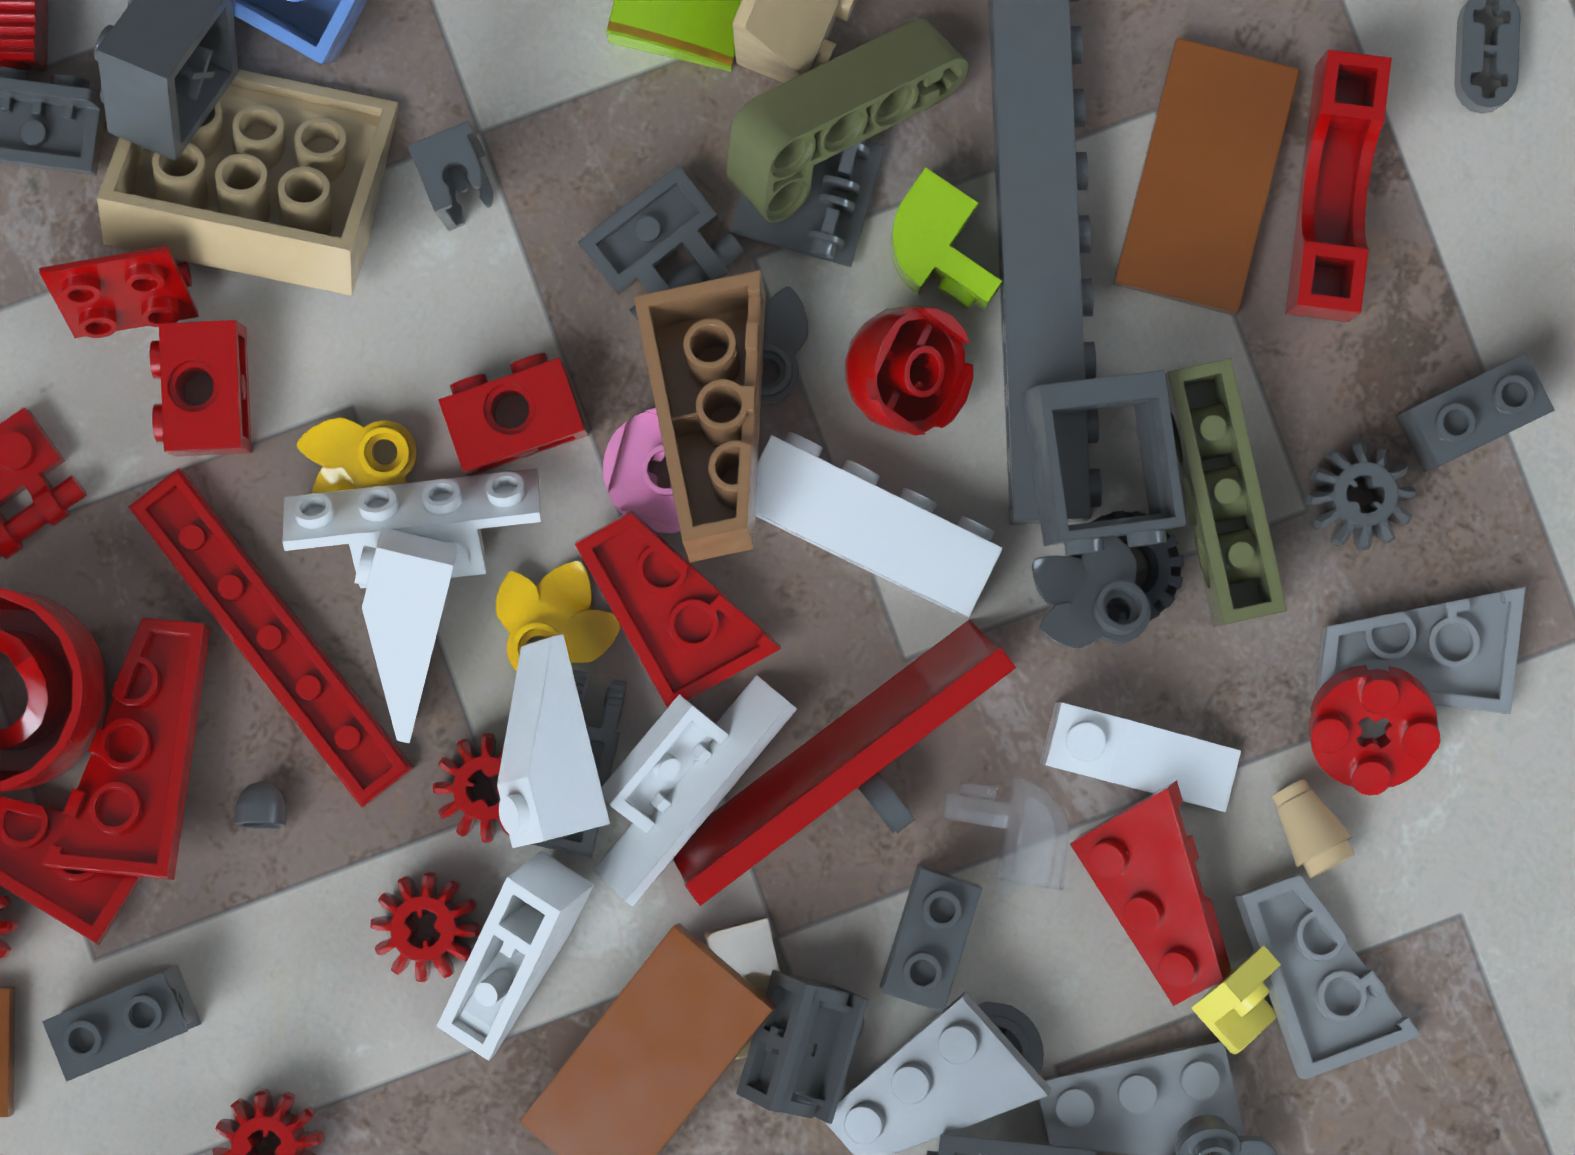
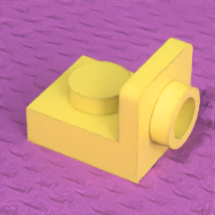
M1264 945L1235 967L1223 981L1217 983L1191 1007L1232 1054L1241 1052L1277 1017L1274 1009L1264 999L1271 991L1263 981L1281 964Z

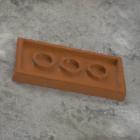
M1181 38L1176 39L1113 285L1233 316L1238 314L1300 69Z
M678 923L662 939L519 1122L557 1155H659L777 1008V1005Z

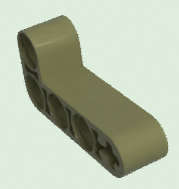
M919 18L910 21L747 102L739 110L731 126L727 177L768 222L777 223L793 215L808 198L814 165L945 100L965 80L969 70V63L926 19Z

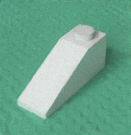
M381 527L377 547L363 545L354 583L367 586L362 610L397 741L410 743L454 567L457 545Z
M563 634L521 646L497 782L501 799L499 803V816L504 829L509 833L512 848L539 843L610 824Z
M1056 702L1040 764L1149 793H1155L1177 780L1184 802L1226 812L1241 750L1082 707Z
M540 851L510 874L502 886L437 1027L488 1061L493 1058L569 937L594 884L543 851Z

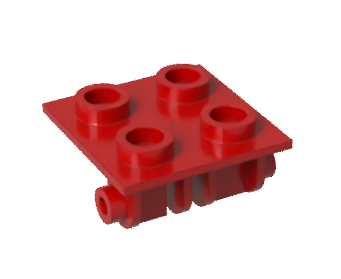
M168 246L39 268V274L74 338L86 336L104 338L114 334L116 331L144 326L159 327L158 324L177 323L179 320L199 317V311L187 288L192 287V275L188 262L176 263Z

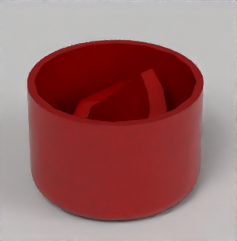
M0 588V651L9 656L24 679L28 693L25 713L13 725L6 729H0V792L27 789L49 782L69 770L83 757L90 747L97 727L101 728L108 701V678L99 646L87 627L72 612L44 596L31 592Z

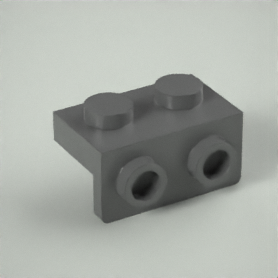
M0 66V163L97 176L105 108L104 103L101 102L100 95L95 90L89 89L90 81L63 74H52L50 83L27 81L26 72Z

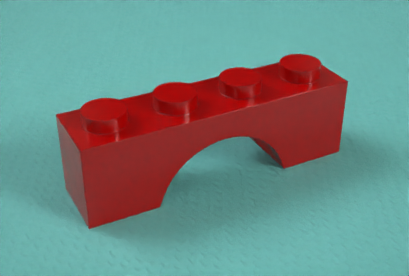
M1327 50L1315 65L1285 310L1286 315L1349 322L1362 311L1369 253L1365 236L1367 193L1375 148L1385 120L1391 57Z

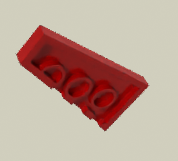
M152 618L141 619L111 695L114 699L102 728L97 727L88 749V752L91 753L78 788H73L63 811V814H66L65 820L55 844L50 843L42 863L43 866L165 880L175 879L211 629L204 623Z

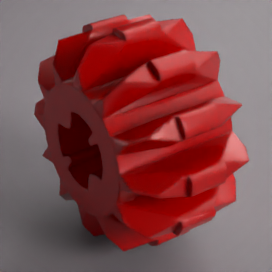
M484 733L480 741V757L472 743L468 739H462L457 742V748L465 761L463 765L449 757L441 758L439 766L444 771L454 775L455 778L453 782L440 781L433 783V792L437 794L453 793L455 801L443 805L438 810L441 818L451 817L460 810L465 813L457 826L456 833L462 837L467 836L472 831L476 821L481 820L480 836L482 842L489 843L495 838V819H498L502 829L508 836L509 833L504 829L500 820V801L494 805L489 798L477 800L472 790V787L480 785L479 781L474 780L480 771H483L487 777L497 776L500 771L503 748L499 756H496L495 735L493 733Z
M435 872L424 873L421 881V894L409 876L399 879L398 888L404 901L387 892L381 894L378 902L383 908L391 912L393 917H375L371 919L370 924L372 929L390 931L391 938L385 939L375 946L376 953L383 955L395 947L401 954L396 958L391 967V971L397 975L401 974L408 967L411 960H415L414 974L417 982H425L429 979L431 960H433L443 978L454 974V964L448 952L460 960L468 961L472 949L458 938L459 936L470 938L479 936L482 929L481 925L476 923H461L460 916L468 914L477 908L478 905L475 899L465 900L458 906L454 905L451 900L461 887V883L456 879L446 884L441 894H437L438 879ZM430 911L438 917L434 924L436 931L441 933L437 942L434 936L427 938L423 942L415 937L419 926L412 920L414 913L417 912L418 917L421 918Z
M261 1089L255 1093L254 1108L243 1098H239L231 1104L232 1113L237 1121L222 1119L217 1123L215 1129L221 1136L232 1142L217 1145L212 1152L213 1155H261L256 1146L263 1139L258 1130H263V1137H267L272 1132L279 1137L281 1144L275 1149L276 1155H316L305 1148L321 1144L325 1139L324 1132L318 1130L304 1131L303 1125L307 1124L315 1116V1111L312 1107H307L296 1117L291 1114L290 1111L295 1103V1095L293 1093H284L278 1100L276 1108H274L269 1090Z

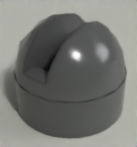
M257 782L248 785L240 793L235 809L236 826L253 829H280L286 827L287 803L283 794L274 785L266 782Z

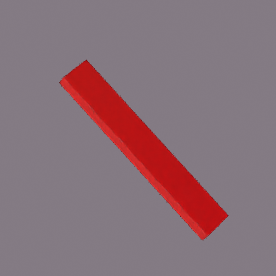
M177 468L128 506L361 808L368 805L414 769V766L183 469Z

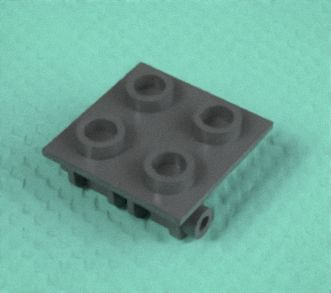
M865 139L814 165L808 198L793 215L777 223L768 222L741 193L730 233L852 267L886 146Z

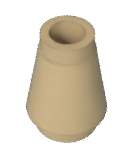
M1306 779L1299 780L1272 796L1277 806L1276 810L1296 867L1304 866L1310 879L1332 869L1356 854L1348 841L1353 836L1317 793L1310 788Z

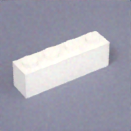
M788 432L784 441L771 435L757 466L756 517L964 619L970 617L1003 549L991 542L995 534L993 530L964 516H960L955 525L933 514L938 505L936 502L910 489L903 488L899 497L876 486L880 475L850 460H846L842 469L820 459L819 456L823 448L800 435Z

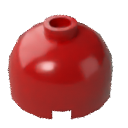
M916 305L886 308L866 321L850 342L845 359V381L852 400L871 422L898 433L914 436L925 435L926 433L924 432L929 431L933 427H945L955 419L966 403L973 381V364L965 363V350L962 344H970L966 331L953 315L934 307Z

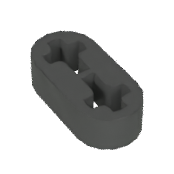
M1468 0L1459 12L1456 33L1454 86L1457 98L1470 111L1481 114L1493 112L1509 101L1516 91L1521 17L1519 6L1515 0ZM1486 5L1492 6L1493 16L1503 18L1504 24L1499 25L1492 32L1491 45H1485L1484 24L1474 22L1473 18ZM1484 58H1490L1489 74L1491 79L1501 81V87H1497L1491 92L1489 98L1482 97V88L1480 86L1471 85V78H1475L1484 67Z

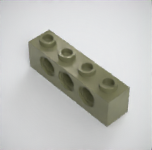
M1228 358L1168 371L1165 373L1178 468L1213 626L1216 627L1286 612V602L1232 359Z

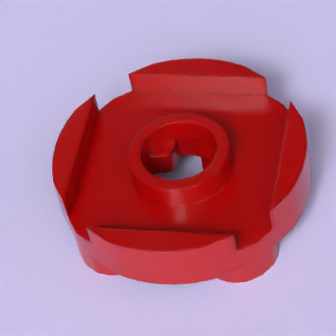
M1367 665L1350 667L1337 673L1318 690L1310 708L1311 718L1308 729L1311 748L1316 761L1330 777L1344 785L1352 786L1359 793L1368 796L1379 795L1388 787L1400 785L1417 775L1430 761L1441 742L1437 712L1428 690L1409 672L1388 666L1389 671L1383 669L1368 670ZM1366 717H1369L1374 722L1380 721L1384 717L1389 720L1384 727L1386 733L1378 738L1361 737L1360 735L1363 731L1360 721Z

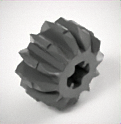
M1361 441L1350 444L1348 460L1337 449L1326 453V461L1332 472L1322 468L1311 470L1309 478L1325 489L1324 492H1313L1305 495L1304 501L1309 506L1324 504L1326 512L1317 516L1312 521V525L1316 530L1327 527L1332 522L1336 523L1337 525L1331 535V543L1333 545L1342 546L1349 539L1353 531L1356 549L1358 551L1369 550L1372 543V532L1383 544H1387L1395 539L1394 530L1389 521L1401 525L1410 522L1412 515L1396 504L1397 501L1415 498L1416 489L1409 486L1397 488L1395 480L1405 476L1409 468L1405 463H1401L1387 471L1384 466L1389 458L1390 450L1384 446L1378 447L1368 461L1364 443ZM1354 480H1360V487L1363 491H1372L1373 502L1363 506L1366 513H1361L1358 502H1348L1347 491L1358 486Z

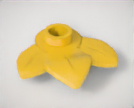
M346 418L329 419L313 426L297 442V448L301 453L313 462L323 466L317 475L312 493L407 483L406 475L414 467L417 458V446L413 435L406 427L391 420L375 421L364 427ZM386 439L395 444L397 457L392 463L384 464L375 458L374 446L379 440Z
M574 561L553 569L543 577L537 586L530 579L514 571H510L501 583L496 595V614L510 634L507 641V656L510 664L516 671L521 646L529 644L531 639L537 636L549 638L563 634L570 663L593 662L602 656L614 643L621 625L613 613L590 609L592 604L591 583L585 566L581 562Z

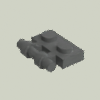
M679 165L578 241L579 246L617 295L637 280L649 294L708 280L720 279L729 273L726 267L745 253L731 233H728L711 247L704 240L700 232L716 221L718 215ZM684 246L692 256L693 261L665 282L654 267ZM634 305L629 310L635 317V319L638 321L636 307Z

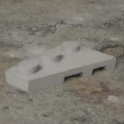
M1526 587L1323 627L1316 690H1319L1331 677L1350 667L1367 665L1368 670L1383 669L1389 671L1388 666L1403 669L1415 676L1428 690L1434 705L1511 714Z
M1290 875L1235 895L1253 951L1256 952L1264 945L1281 964L1264 982L1271 991L1269 996L1298 1078H1312L1422 1036L1411 1020L1400 1013L1385 993L1386 987L1373 970L1366 968L1346 941L1347 936L1301 875Z
M965 991L945 1008L944 1013L940 1012L845 1093L838 1102L832 1124H826L853 1155H894L940 1137V1134H949L1049 1095L1051 1087Z
M1219 1039L1044 1077L1043 1079L1051 1087V1091L1048 1096L1038 1099L1050 1146L1133 1155H1176L1175 1146L1178 1141L1180 1128L1190 1119L1201 1115L1218 1116L1234 1128L1238 1136H1245L1226 1049Z

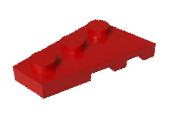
M632 510L576 540V548L667 708L679 694L686 700H689L781 649L779 643Z
M1177 780L1079 835L1070 843L1072 849L1173 1006L1223 981L1232 971L1212 900L1204 895L1195 865L1199 855L1193 835L1187 836L1179 809L1183 799Z
M0 796V886L100 945L143 877L43 866L42 863L50 843L55 844L66 814H63V811Z

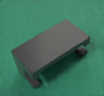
M469 121L408 145L434 212L448 231L465 225L462 206L456 200L457 191L459 193H466L469 189L468 184H472L475 189H479V198L487 208L492 206L494 198L493 189L480 159L486 155Z

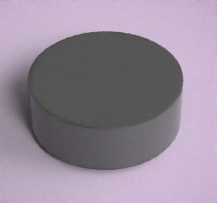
M876 773L858 787L893 833L896 831L898 834L915 820L879 773Z

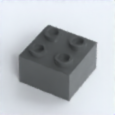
M233 0L128 1L126 10L115 25H108L102 30L94 50V57L99 65L102 86L100 99L104 103L108 133L177 161L239 73Z

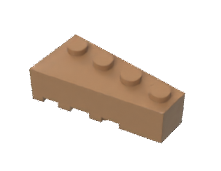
M761 270L634 297L682 542L689 562L752 550L754 545L766 294Z

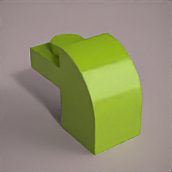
M926 167L902 200L895 215L891 234V254L895 268L903 282L917 295H919L933 275L942 281L937 290L953 303L966 310H969L974 303L985 310L999 290L1002 280L952 247L974 215L978 202Z

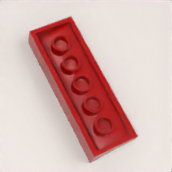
M970 619L711 813L673 858L684 880V886L699 906L703 905L1016 669L1015 665L1002 648L989 640Z

